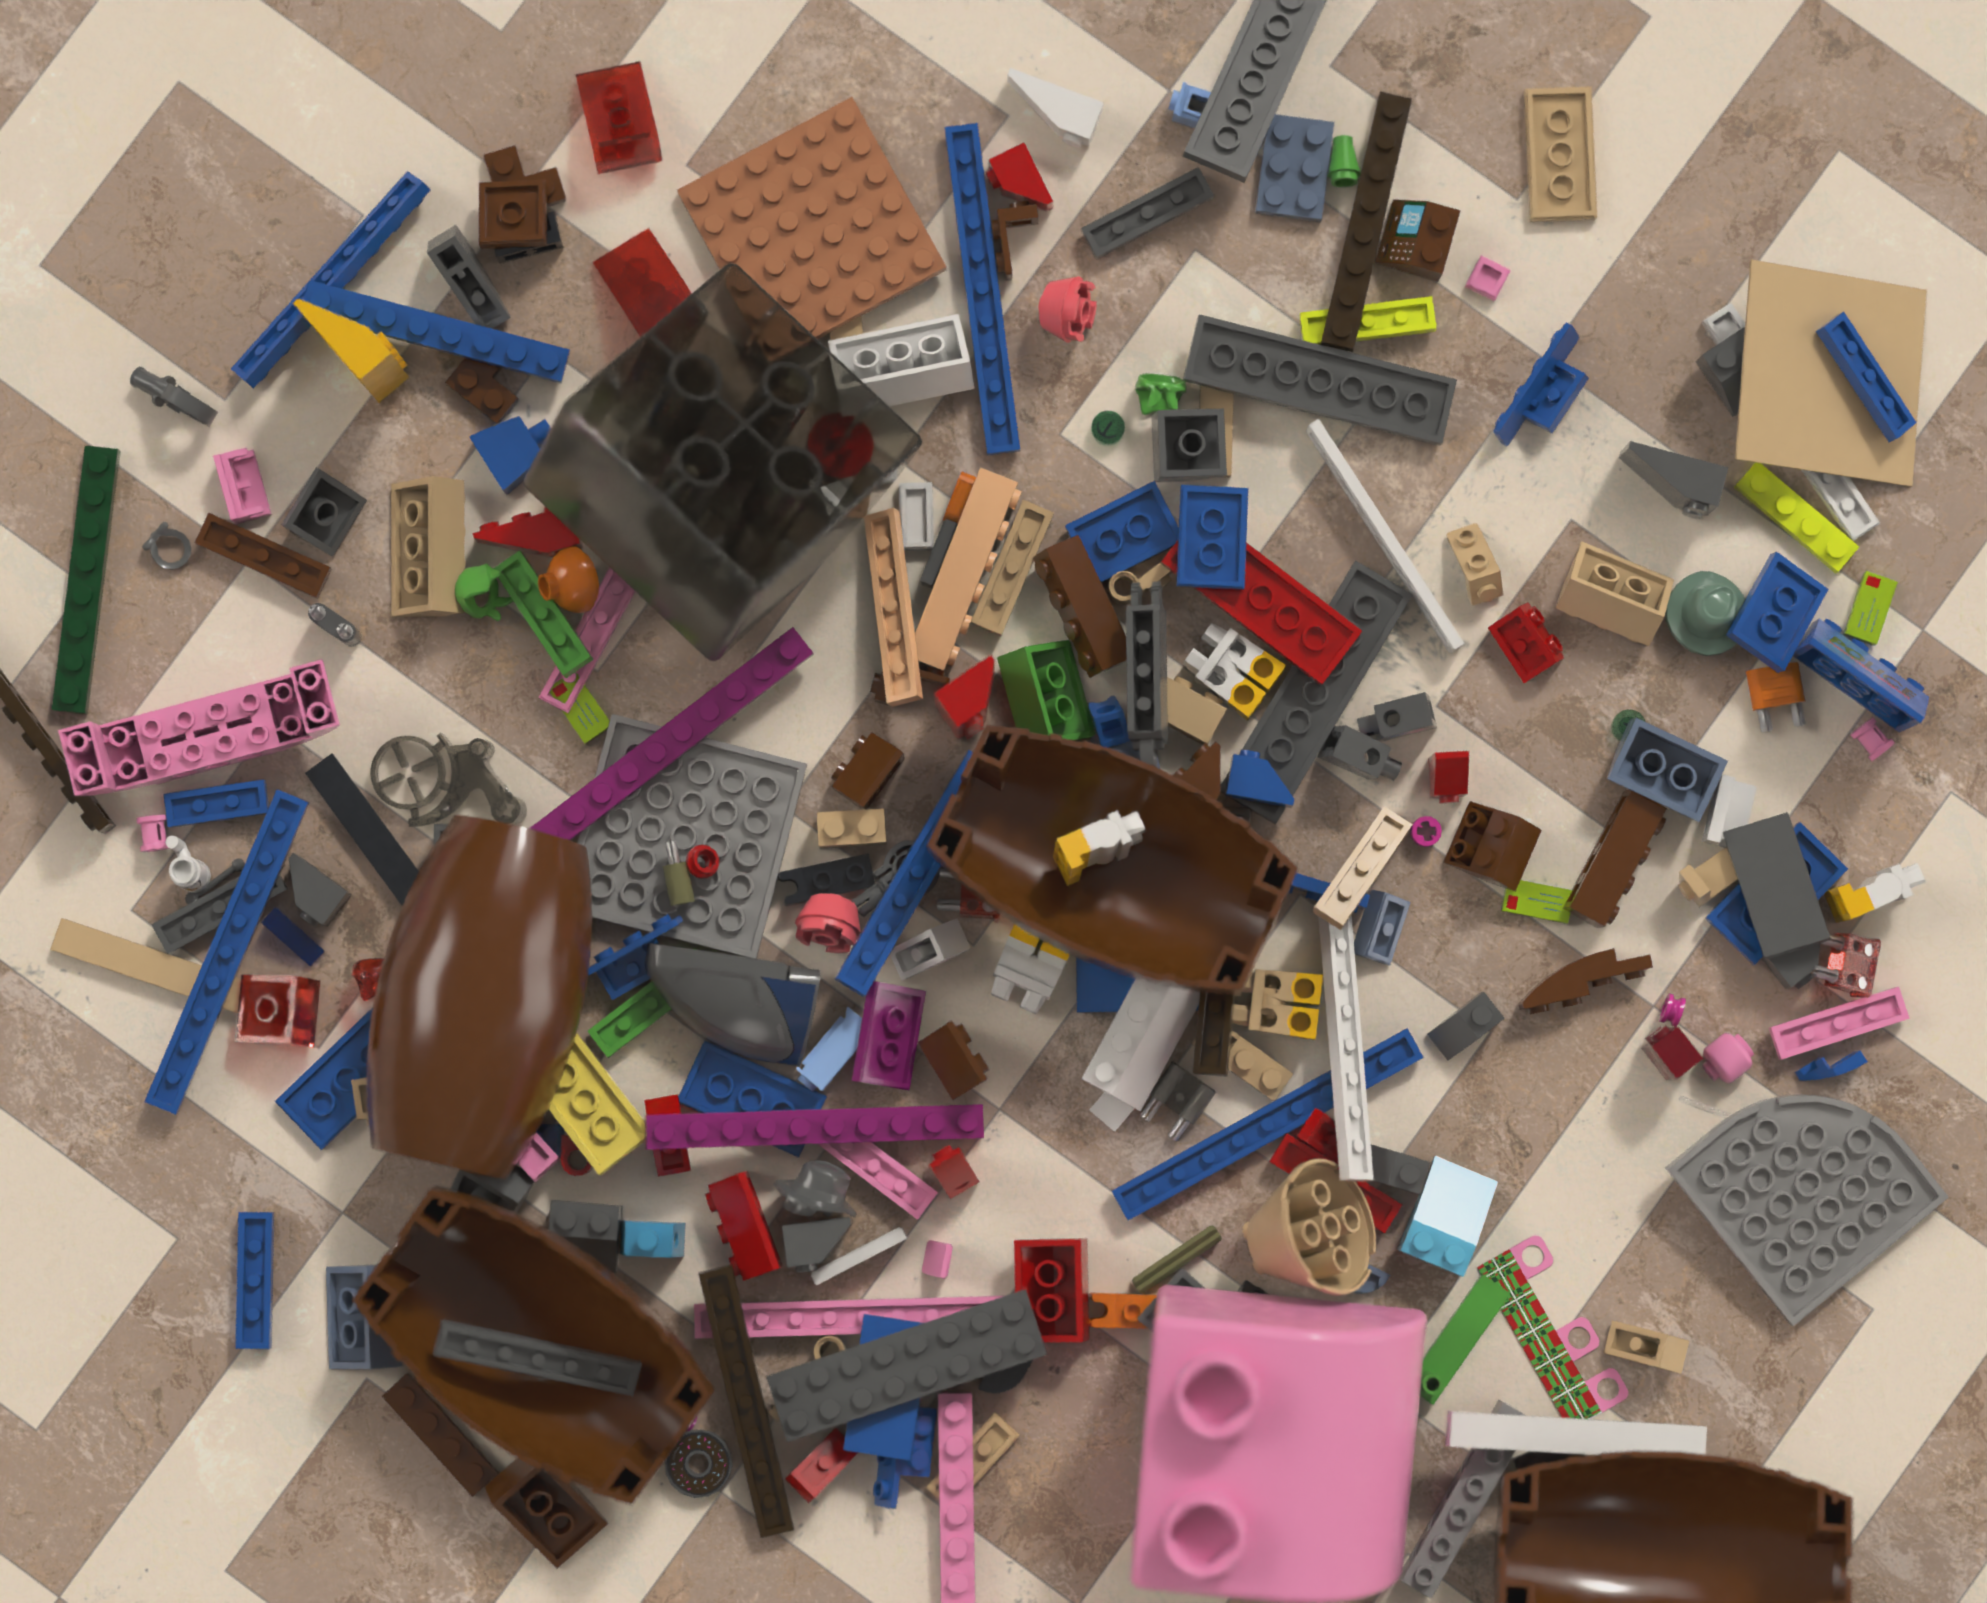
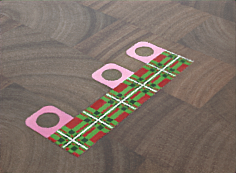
M1535 1235L1477 1268L1480 1273L1511 1293L1501 1307V1310L1562 1418L1592 1419L1624 1401L1628 1396V1389L1617 1370L1613 1368H1608L1584 1382L1573 1361L1595 1350L1599 1346V1338L1589 1320L1584 1317H1579L1558 1330L1554 1329L1527 1279L1549 1268L1553 1263V1257L1543 1239ZM1536 1245L1542 1249L1544 1259L1539 1266L1529 1267L1523 1262L1522 1252L1527 1246ZM1583 1327L1589 1332L1590 1341L1585 1348L1576 1349L1570 1345L1568 1335L1573 1328ZM1604 1378L1614 1379L1619 1386L1617 1396L1611 1400L1601 1398L1597 1392V1385Z

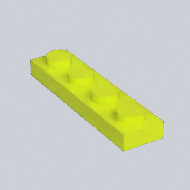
M1432 296L1365 304L1356 342L1436 332L1437 326ZM1329 309L1300 312L1299 319L1303 341L1321 345Z
M1754 463L1734 486L1737 491L1835 574L1840 571L1858 550L1859 546L1761 463Z

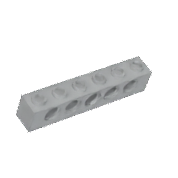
M1498 1400L1491 1412L1492 1414L1525 1415ZM1470 1449L1406 1561L1399 1578L1402 1582L1429 1598L1433 1597L1516 1450Z

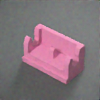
M247 448L214 455L213 458L230 520L235 524H240L272 515L254 450L247 451Z

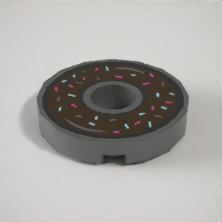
M703 1429L687 1431L665 1460V1471L671 1485L683 1495L694 1498L708 1497L719 1491L728 1481L732 1470V1453L726 1441L715 1432ZM694 1454H703L708 1460L707 1470L702 1473L694 1472L689 1466L690 1457Z

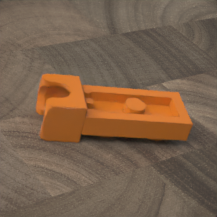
M1090 1292L1089 1299L1094 1302H1101L1104 1305L1105 1311L1100 1317L1090 1318L1089 1327L1148 1329L1137 1318L1157 1295Z

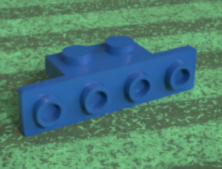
M1566 322L1561 330L1554 333L1549 348L1543 357H1540L1534 363L1531 375L1525 384L1516 390L1513 402L1507 411L1498 417L1494 434L1505 446L1510 444L1525 420L1553 433L1589 378L1586 373L1564 363L1579 340V335L1573 325Z
M669 914L651 924L654 930L642 935L639 930L622 940L625 946L614 952L609 947L594 956L596 963L589 966V975L594 972L597 973L612 1000L650 979L644 965L647 944L660 945L656 937L677 926L683 919L680 915L671 919Z
M920 1407L911 1461L877 1456V1480L873 1486L875 1505L896 1509L900 1475L930 1477L937 1409Z

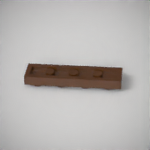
M208 513L194 542L203 548L317 599L332 570L329 566L211 513Z
M409 1372L382 1395L383 1399L472 1497L499 1474L423 1388H420L419 1383Z

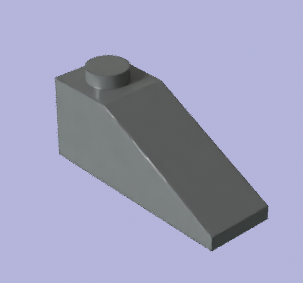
M457 225L428 241V256L476 325L493 329L511 318L476 253Z

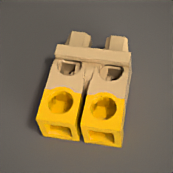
M1255 969V972L1251 973L1242 991L1252 993L1251 1006L1234 1004L1233 1023L1246 1026L1249 1031L1316 1040L1319 1009L1288 1006L1286 1004L1291 1002L1319 1006L1323 975Z

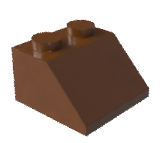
M873 732L870 733L868 738L862 735L851 749V752L855 754L848 765L842 762L831 777L835 781L832 788L861 810H866L870 807L905 759L904 753Z

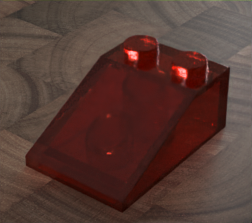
M640 61L575 74L598 175L663 161L658 132Z
M647 228L592 262L645 347L701 313L698 302L650 228Z

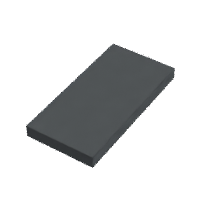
M1788 812L1724 831L1723 837L1764 960L1829 941L1830 935Z

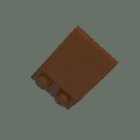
M517 1458L484 1488L492 1506L554 1567L559 1568L608 1525V1522L574 1482L566 1483L559 1480V1476L543 1468L538 1470Z

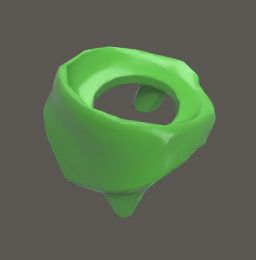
M1148 373L1139 375L1135 390L1139 397L1143 415L1157 410H1178V402L1187 391L1186 382L1182 381L1179 377Z
M483 564L481 566L469 567L459 575L455 585V596L464 612L473 618L489 616L496 621L501 620V614L495 610L496 607H504L512 603L513 599L511 597L498 596L499 585L497 578L501 575L500 571L490 567L488 564ZM489 591L487 603L483 607H479L475 602V596Z

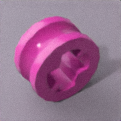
M1430 816L1420 817L1413 822L1410 829L1412 840L1420 847L1434 845L1439 841L1442 833L1440 823ZM1426 822L1429 828H1434L1435 836L1430 835V841H1424L1423 835H1417V828H1422L1420 823Z
M1669 993L1663 1004L1659 1022L1665 1023V1021H1670L1671 1026H1677L1682 1017L1686 999L1681 997L1677 1000L1674 998V994Z

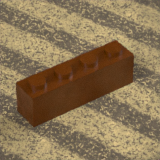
M1079 535L1050 546L1033 557L1035 570L1049 591L1050 602L1058 610L1064 623V632L1068 639L1073 642L1078 653V662L1081 668L1087 672L1088 677L1092 678L1127 662L1125 632Z
M1631 790L1623 791L1574 884L1563 909L1596 928L1605 927L1606 924L1610 925L1619 912L1620 907L1617 906L1621 895H1626L1634 884L1635 877L1632 876L1638 864L1641 866L1646 861L1651 848L1648 847L1652 836H1657L1665 825L1666 818L1663 815L1667 808Z

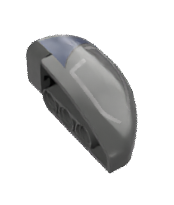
M651 943L647 944L644 965L648 977L669 1007L692 1029L718 1046L747 1058L797 1067L801 1065L815 1013L820 983L819 970L787 966L782 962Z

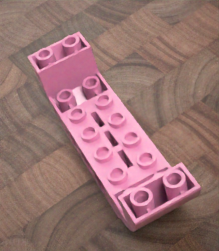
M323 659L289 668L291 673L289 675L102 725L87 722L58 730L74 795H99L154 784L158 785L281 752L333 731L340 724Z

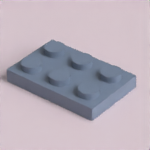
M1275 114L1265 136L1255 214L1321 222L1334 122Z

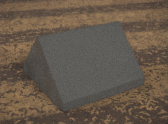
M316 467L281 525L289 532L333 557L367 499Z

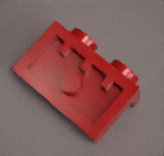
M1528 602L1488 627L1523 683L1528 682L1564 659L1562 644L1554 634L1550 635L1543 625L1545 620L1539 609L1535 606L1531 607Z

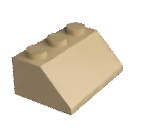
M1581 541L1561 589L1556 609L1564 611L1569 616L1578 617L1593 623L1601 629L1610 630L1622 635L1632 642H1639L1650 646L1665 616L1674 579Z

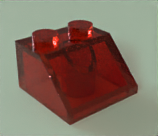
M241 974L235 1042L314 1048L321 981L301 976Z

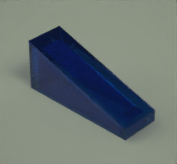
M275 907L261 921L267 929L309 966H312L325 952L280 908Z

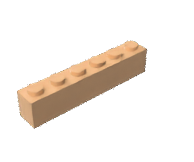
M980 467L915 632L918 661L943 671L946 669L947 664L954 666L960 651V647L955 646L959 633L966 635L973 617L967 615L972 602L978 604L985 585L979 582L984 571L991 572L997 554L992 552L996 539L1003 541L1008 529L1009 522L1004 521L1008 508L1015 510L1022 491L1016 489L1018 482Z

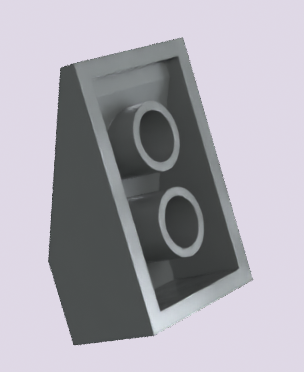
M1632 441L1621 450L1619 459L1674 507L1683 509L1682 514L1701 519L1702 515L1708 516L1719 506L1729 467Z

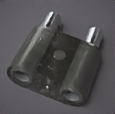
M1172 1061L1150 1093L1152 1098L1140 1116L1144 1118L1155 1101L1158 1100L1145 1121L1149 1122L1161 1104L1165 1105L1180 1116L1168 1133L1170 1138L1183 1120H1186L1173 1138V1140L1178 1141L1190 1123L1192 1125L1195 1124L1216 1094V1091Z

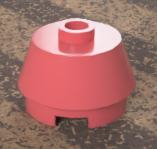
M1080 276L1049 282L1039 301L1041 327L1067 343L1072 340L1084 341L1082 333L1085 328H1092L1096 314L1097 302L1091 301L1090 292L1095 289V285L1092 282L1083 281Z
M837 894L812 895L795 920L797 926L796 938L801 943L809 946L810 942L813 941L827 946L825 952L829 953L850 952L851 945L854 946L861 934L856 904Z

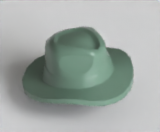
M1699 571L1685 577L1674 587L1665 612V621L1671 635L1690 652L1703 656L1720 655L1737 644L1727 637L1726 634L1746 598L1739 588L1727 578L1710 571Z

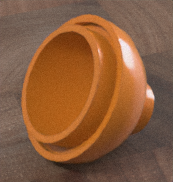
M571 546L560 550L552 558L546 573L538 577V588L544 600L553 599L556 604L567 611L584 613L590 611L595 605L599 594V580L590 557L580 548Z

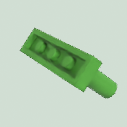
M1482 1273L1423 1357L1420 1396L1432 1405L1437 1401L1511 1294Z

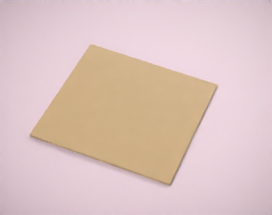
M1750 260L1735 460L1912 487L1917 423L1898 439L1888 442L1816 331L1838 314L1845 312L1917 422L1927 290Z

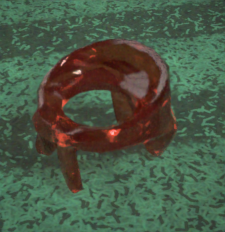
M384 958L362 959L357 961L352 967L351 976L355 978L363 1001H367L376 995L379 974Z

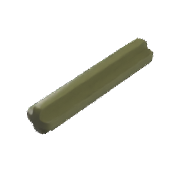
M1213 1225L1207 1227L1132 1279L1133 1285L1139 1293H1145L1220 1242L1222 1239L1220 1233Z

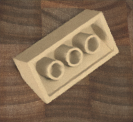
M431 476L391 484V617H439L465 613L455 596L457 579L466 567L464 537L466 533L464 526V480Z

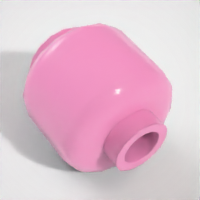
M1724 1033L1705 1047L1703 1057L1706 1062L1702 1067L1713 1081L1720 1078L1725 1083H1732L1752 1067L1751 1057L1754 1053L1739 1034L1733 1036L1729 1033Z

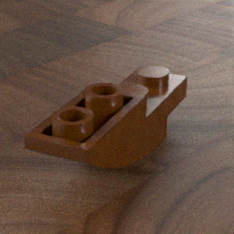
M1613 948L1573 961L1556 970L1531 989L1518 1003L1519 1009L1528 1008L1531 1015L1550 1011L1548 1005L1550 1003L1561 1001L1563 1008L1582 1004L1581 997L1590 995L1587 982L1591 981L1592 986L1597 987L1613 983L1611 977L1621 974L1625 975V980L1644 977V970L1653 968L1651 956L1649 954L1617 961L1615 949Z

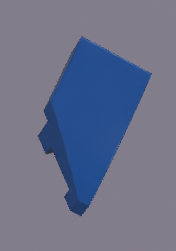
M1861 1050L1853 1051L1831 1066L1828 1065L1824 1057H1818L1794 1073L1799 1081L1819 1080L1847 1073L1868 1061Z

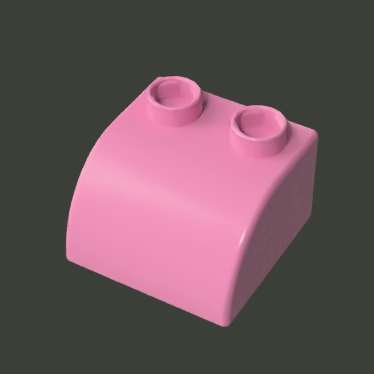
M1174 1285L1162 1286L1157 1293L1130 1576L1132 1584L1139 1589L1277 1603H1337L1373 1596L1395 1584L1402 1574L1427 1326V1316L1425 1313L1418 1309Z

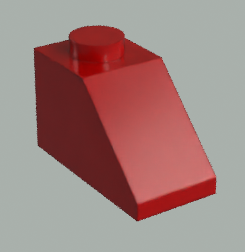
M1025 143L988 159L989 170L985 171V174L993 190L999 188L1003 197L1015 201H1029V205L1037 204V208L1044 211L1053 209V200Z
M1469 751L1435 752L1428 758L1430 798H1439V804L1459 803V797H1464L1468 794Z
M678 1094L644 1100L646 1115L682 1114ZM688 1148L652 1149L658 1177L691 1171Z

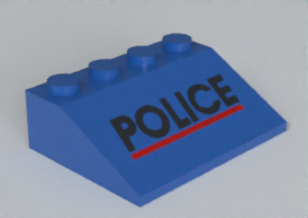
M1819 618L1811 624L1793 654L1795 659L1899 733L1920 724L1924 720L1929 696L1923 693L1924 687L1911 678L1905 680L1895 673L1897 668L1892 663L1883 658L1877 660L1868 653L1869 648L1864 643L1855 638L1850 641L1841 634L1842 629L1829 619L1822 621Z

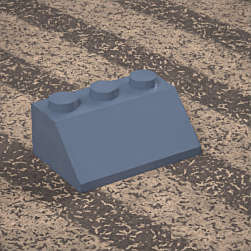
M1632 718L1616 748L1607 779L1700 822L1728 760L1643 720Z
M377 1264L326 1267L329 1369L403 1367V1361H398L391 1353L393 1351L380 1334L377 1336L352 1300Z

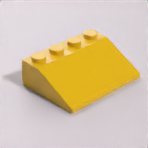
M300 299L293 303L378 403L409 378L403 370L408 366L382 332L375 335L370 328Z

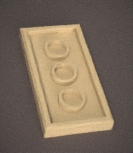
M1592 87L1525 89L1524 107L1530 222L1596 220L1597 196Z

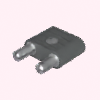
M315 603L309 608V618L332 636L348 646H356L360 643L362 634L349 621L321 603Z

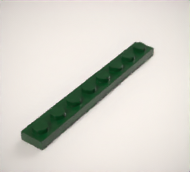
M87 445L84 447L52 703L53 711L88 715L121 452L115 448Z

